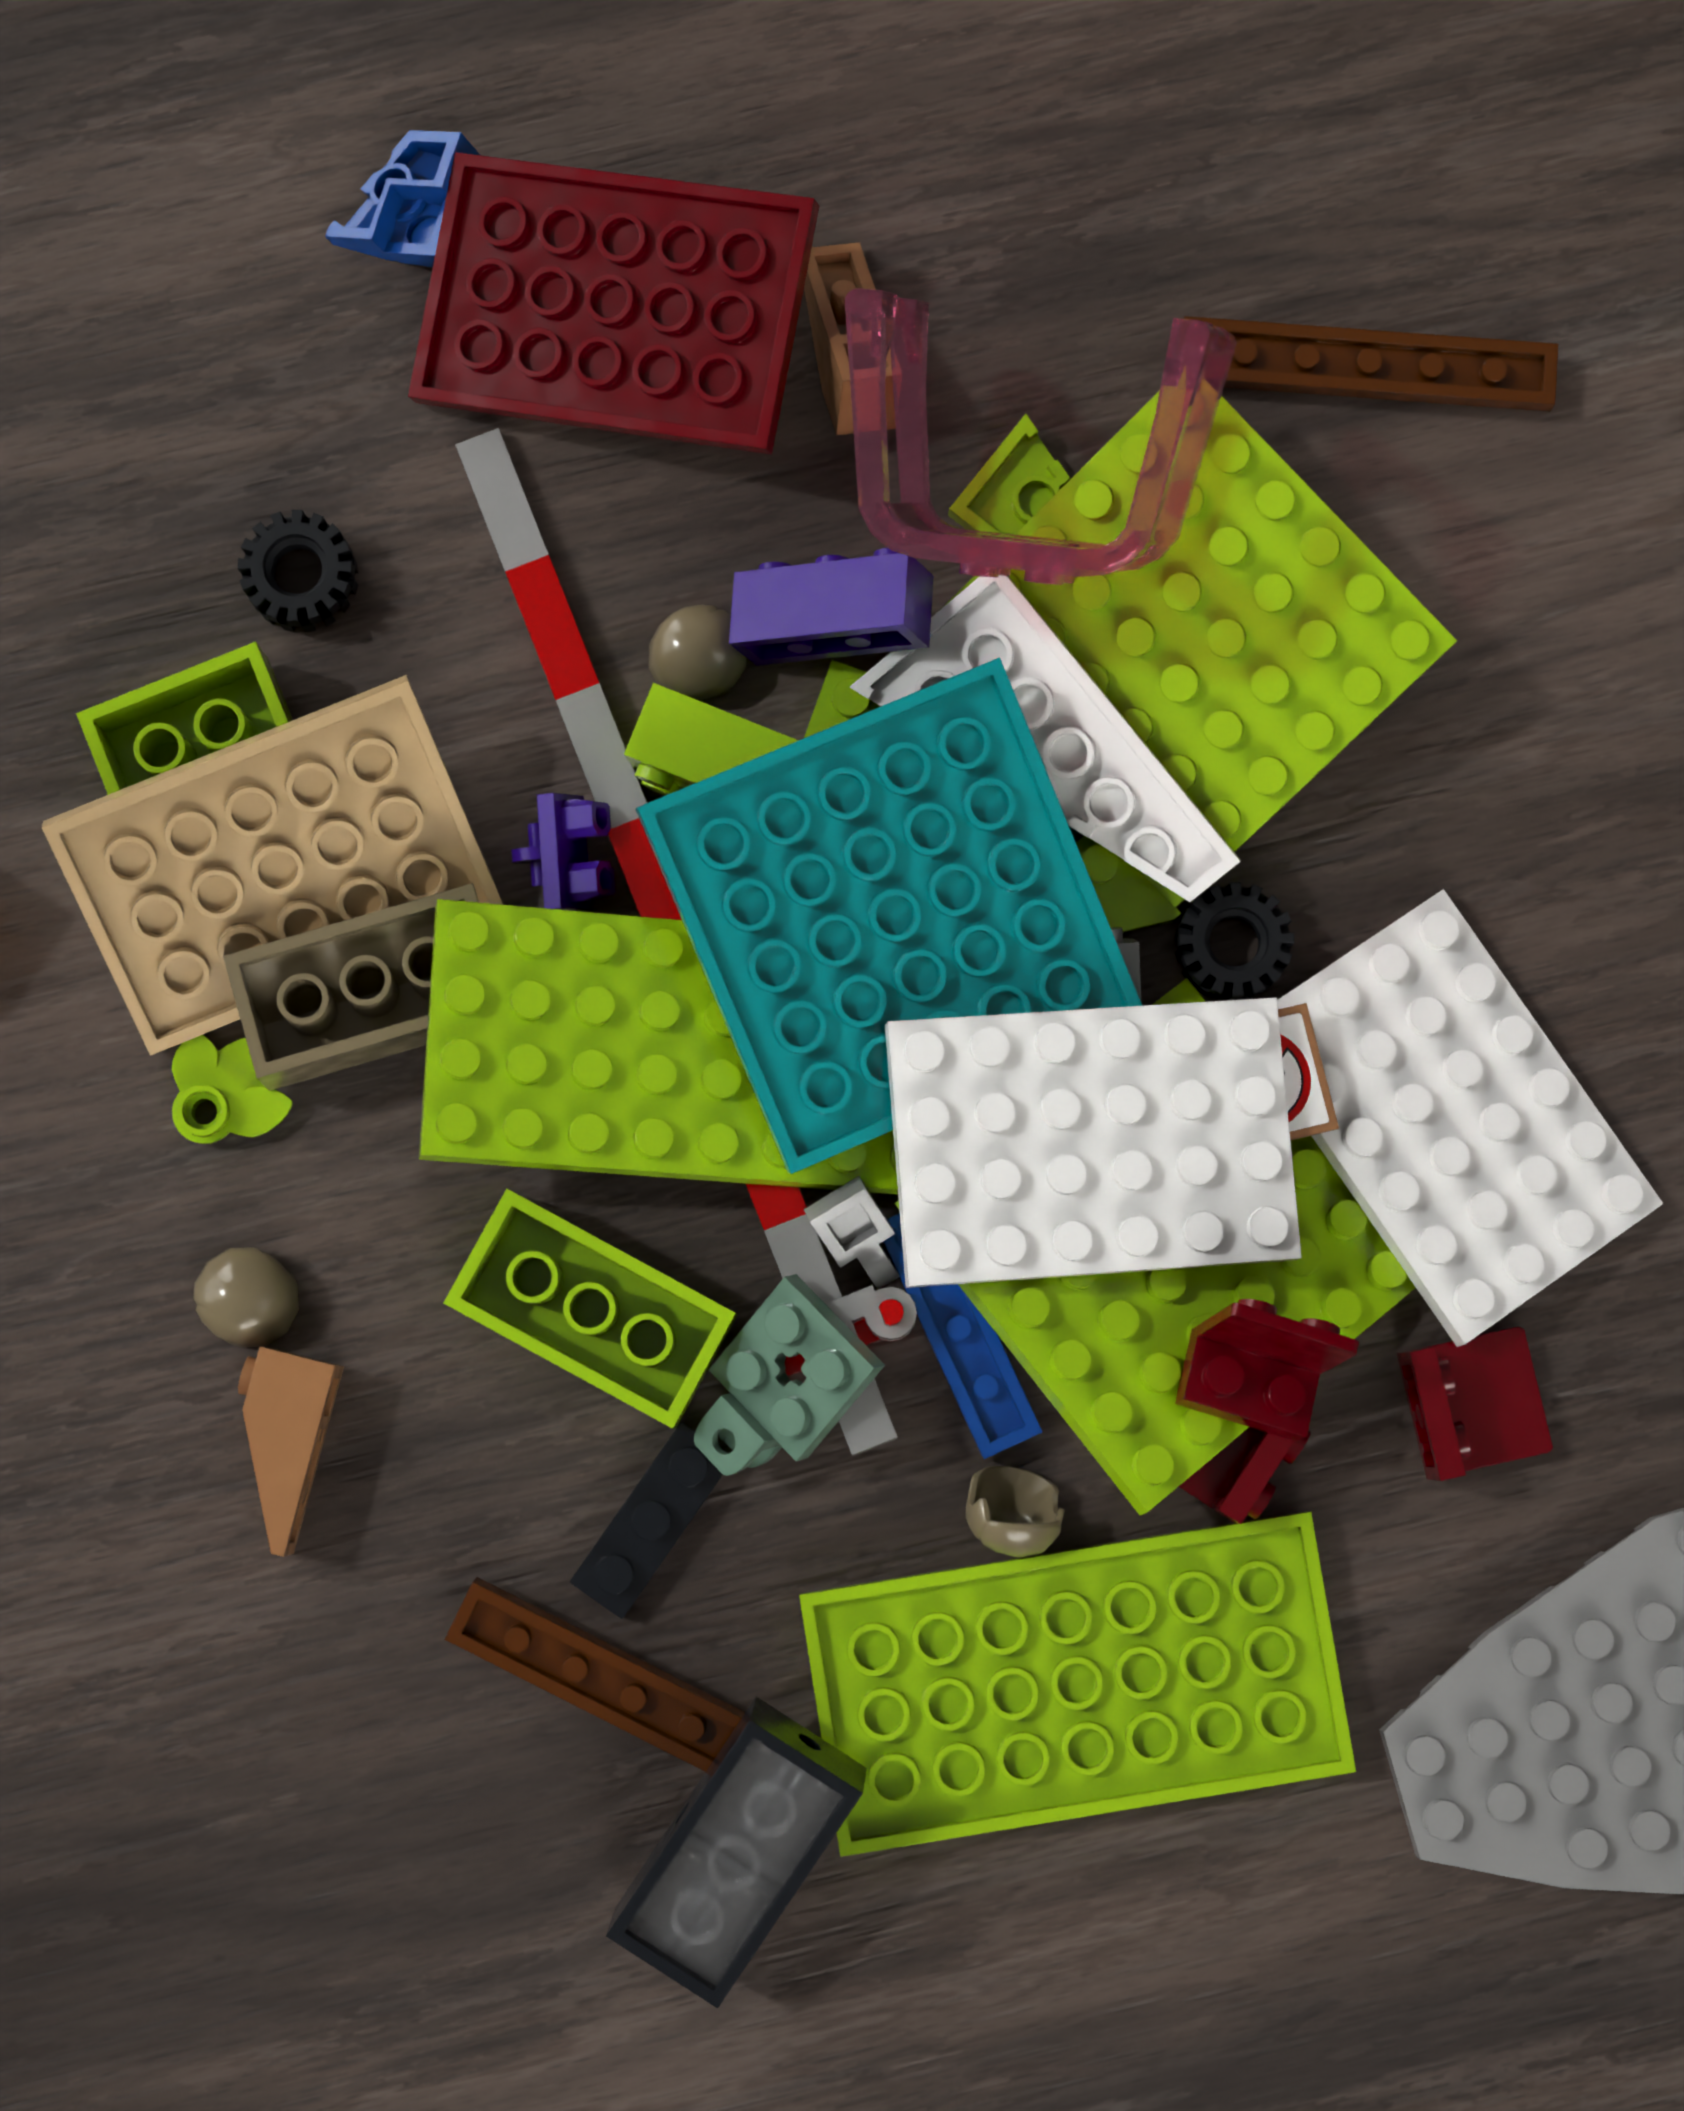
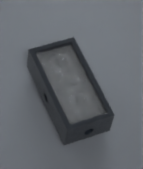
M756 1696L615 1907L606 1937L718 2008L862 1796L867 1768Z

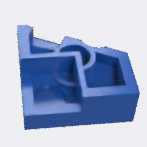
M409 130L392 150L388 163L381 170L373 173L360 188L368 197L345 226L334 220L328 227L325 237L333 245L381 259L433 267L455 152L480 155L479 152L461 132Z

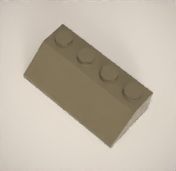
M473 883L223 956L257 1079L269 1091L425 1046L427 1042L437 899L479 903Z

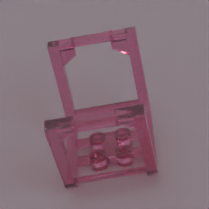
M863 288L853 289L846 295L845 314L859 511L871 534L890 550L918 559L960 563L959 574L998 578L999 575L1010 576L1011 569L1025 570L1024 581L1064 585V583H1074L1075 576L1106 575L1116 571L1142 569L1162 558L1178 540L1236 348V340L1230 332H1227L1224 328L1215 327L1208 322L1173 318L1156 414L1126 527L1114 541L1109 544L963 529L946 523L938 516L930 502L926 411L929 303L916 299L897 297V294L883 290ZM889 349L891 350L901 499L899 503H890L885 398L886 357Z

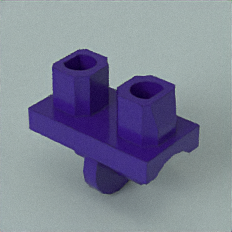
M561 793L537 794L538 823L528 824L529 847L511 850L512 863H530L532 887H543L544 908L568 909L570 911L591 909L592 901L611 896L615 893L614 869L611 867L610 861L588 862L587 838L608 836L611 829L610 806L604 802L584 800V796Z

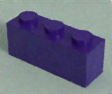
M882 548L876 550L873 556L850 559L840 555H823L816 558L815 563L790 565L775 561L760 564L757 570L734 572L729 644L756 666L929 648L934 576L908 551L899 548Z

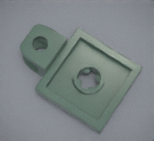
M797 1274L785 1276L709 1369L730 1393L721 1395L702 1418L694 1434V1444L725 1476L739 1473L747 1467L761 1466L770 1461L781 1448L796 1462L806 1459L883 1369L885 1364ZM798 1354L803 1356L805 1362L802 1364L801 1371L807 1377L804 1383L797 1379L792 1381L789 1379L785 1371L786 1356L789 1358ZM718 1435L733 1450L731 1453L721 1449L718 1443Z

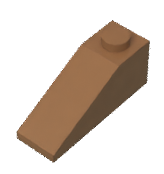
M860 242L812 247L804 291L821 388L836 436L897 429L905 374Z
M259 1346L257 1357L248 1356L244 1363L238 1384V1394L246 1396L242 1411L271 1554L285 1557L295 1552L344 1366L271 1347Z

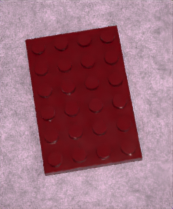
M455 152L408 397L419 404L772 455L820 206L814 198Z

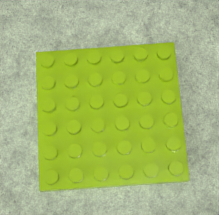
M1187 362L945 604L947 605L995 563L999 564L1234 852L1245 844L1458 641L1190 362ZM1141 872L1174 908L1178 907L1185 900Z
M1186 978L1152 1005L1206 1001ZM1312 1136L1291 1140L1301 1259L958 1284L1140 1516L1154 1508L1249 1428L1239 1423L1175 1404L1193 1328L1232 1303H1238L1241 1299H1255L1274 1305L1278 1309L1277 1315L1298 1322L1306 1318L1328 1321L1340 1328V1335L1355 1339L1416 1288ZM899 1200L895 1203V1205L897 1206L898 1209H899Z

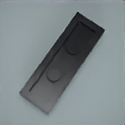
M683 1422L678 1425L570 1580L572 1585L620 1619L625 1617L723 1476L695 1446V1430Z

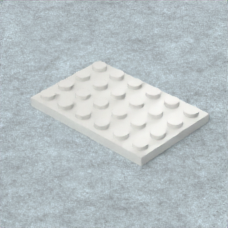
M1444 889L1277 1000L1278 1009L1307 1003L1339 1129L1312 1135V1138L1457 1347L1467 1344L1663 1205L1661 1199Z
M1277 997L888 1021L885 1024L906 1288L1294 1261L1302 1258Z

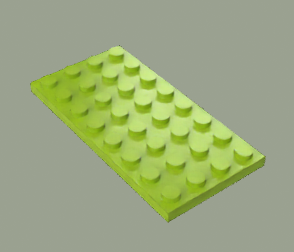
M437 899L435 906L419 1160L836 1190L860 1176L870 1193L898 1195L893 1130L793 1174L787 1172L682 920Z
M1310 1511L1243 1521L1242 1524H1224L799 1594L821 1738L867 1768L863 1794L837 1831L840 1857L1356 1772L1314 1524Z

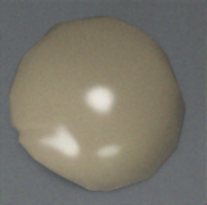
M703 604L683 607L670 614L659 625L649 644V670L656 683L696 700L722 696L731 687H734L747 668L748 659L729 644L731 614L724 609H718L714 605Z
M255 1247L226 1249L207 1261L194 1283L193 1300L196 1304L195 1311L201 1322L215 1336L237 1347L268 1346L288 1332L299 1311L298 1284L293 1274L272 1255Z
M987 1466L972 1476L966 1502V1520L974 1536L984 1546L996 1553L1019 1558L1043 1553L1059 1537L1065 1510L1060 1507L1058 1510L1059 1490L1052 1481L1025 1469L1012 1466Z

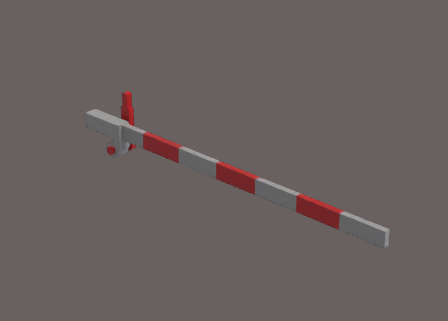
M499 428L457 443L455 446L594 800L608 803L610 806L611 829L608 835L640 917L682 920L636 812L637 807L647 803L637 777L634 776L633 766L624 756L626 750L501 432ZM746 1184L782 1278L797 1274L866 1346L880 1340L898 1341L911 1332L915 1326L917 1311L915 1302L904 1290L887 1287L875 1291L873 1285L842 1297L818 1234L804 1211L807 1206L799 1187ZM801 1354L790 1358L786 1356L785 1371L788 1376L802 1372L801 1367L805 1359ZM874 1378L839 1420L852 1456L898 1438Z

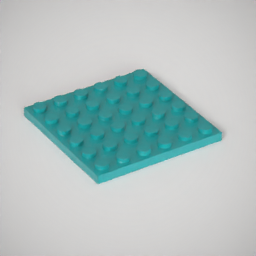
M1000 657L636 808V812L787 1172L790 1174L893 1130L885 1024L888 1021L1142 1006Z

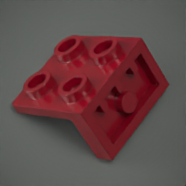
M1241 1299L1238 1303H1232L1192 1329L1175 1404L1298 1442L1306 1438L1308 1434L1320 1374L1356 1356L1359 1341L1340 1335V1328L1331 1322L1313 1318L1302 1319L1298 1322L1277 1315L1278 1309L1270 1303L1255 1299Z
M1517 1326L1481 1334L1459 1347L1453 1341L1396 1353L1426 1479L1435 1481L1466 1476L1465 1471L1545 1454L1552 1450L1553 1445L1525 1330L1522 1327Z

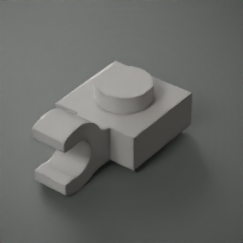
M860 1176L804 1209L809 1222L840 1268L857 1258L878 1290L900 1277L891 1262L888 1252L882 1245V1242L895 1235V1232Z

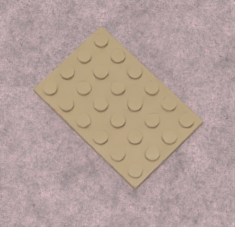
M407 675L44 820L42 823V830L150 1056L240 1020L223 958L225 955L471 883L475 887L479 903L504 905Z

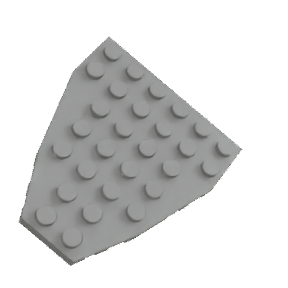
M1684 1508L1649 1517L1633 1528L1635 1530L1633 1533L1607 1551H1600L1584 1562L1585 1566L1556 1586H1549L1484 1631L1468 1646L1469 1650L1442 1676L1437 1675L1420 1691L1419 1697L1406 1709H1400L1379 1729L1417 1858L1560 1888L1684 1895Z

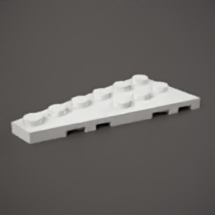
M997 563L931 617L929 648L890 652L850 686L851 689L883 706L1000 657L1067 823L1071 828L1124 859L1128 864L1189 902L1196 899L1241 862V859Z

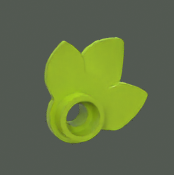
M200 1035L181 1043L175 1052L172 1061V1073L180 1092L173 1102L172 1118L175 1127L186 1139L198 1144H212L222 1140L229 1133L249 1138L258 1137L279 1125L290 1112L293 1101L277 1090L269 1091L257 1079L246 1038L236 1040L218 1051L205 1035ZM205 1101L213 1102L217 1109L215 1119L208 1124H199L195 1118L197 1106Z

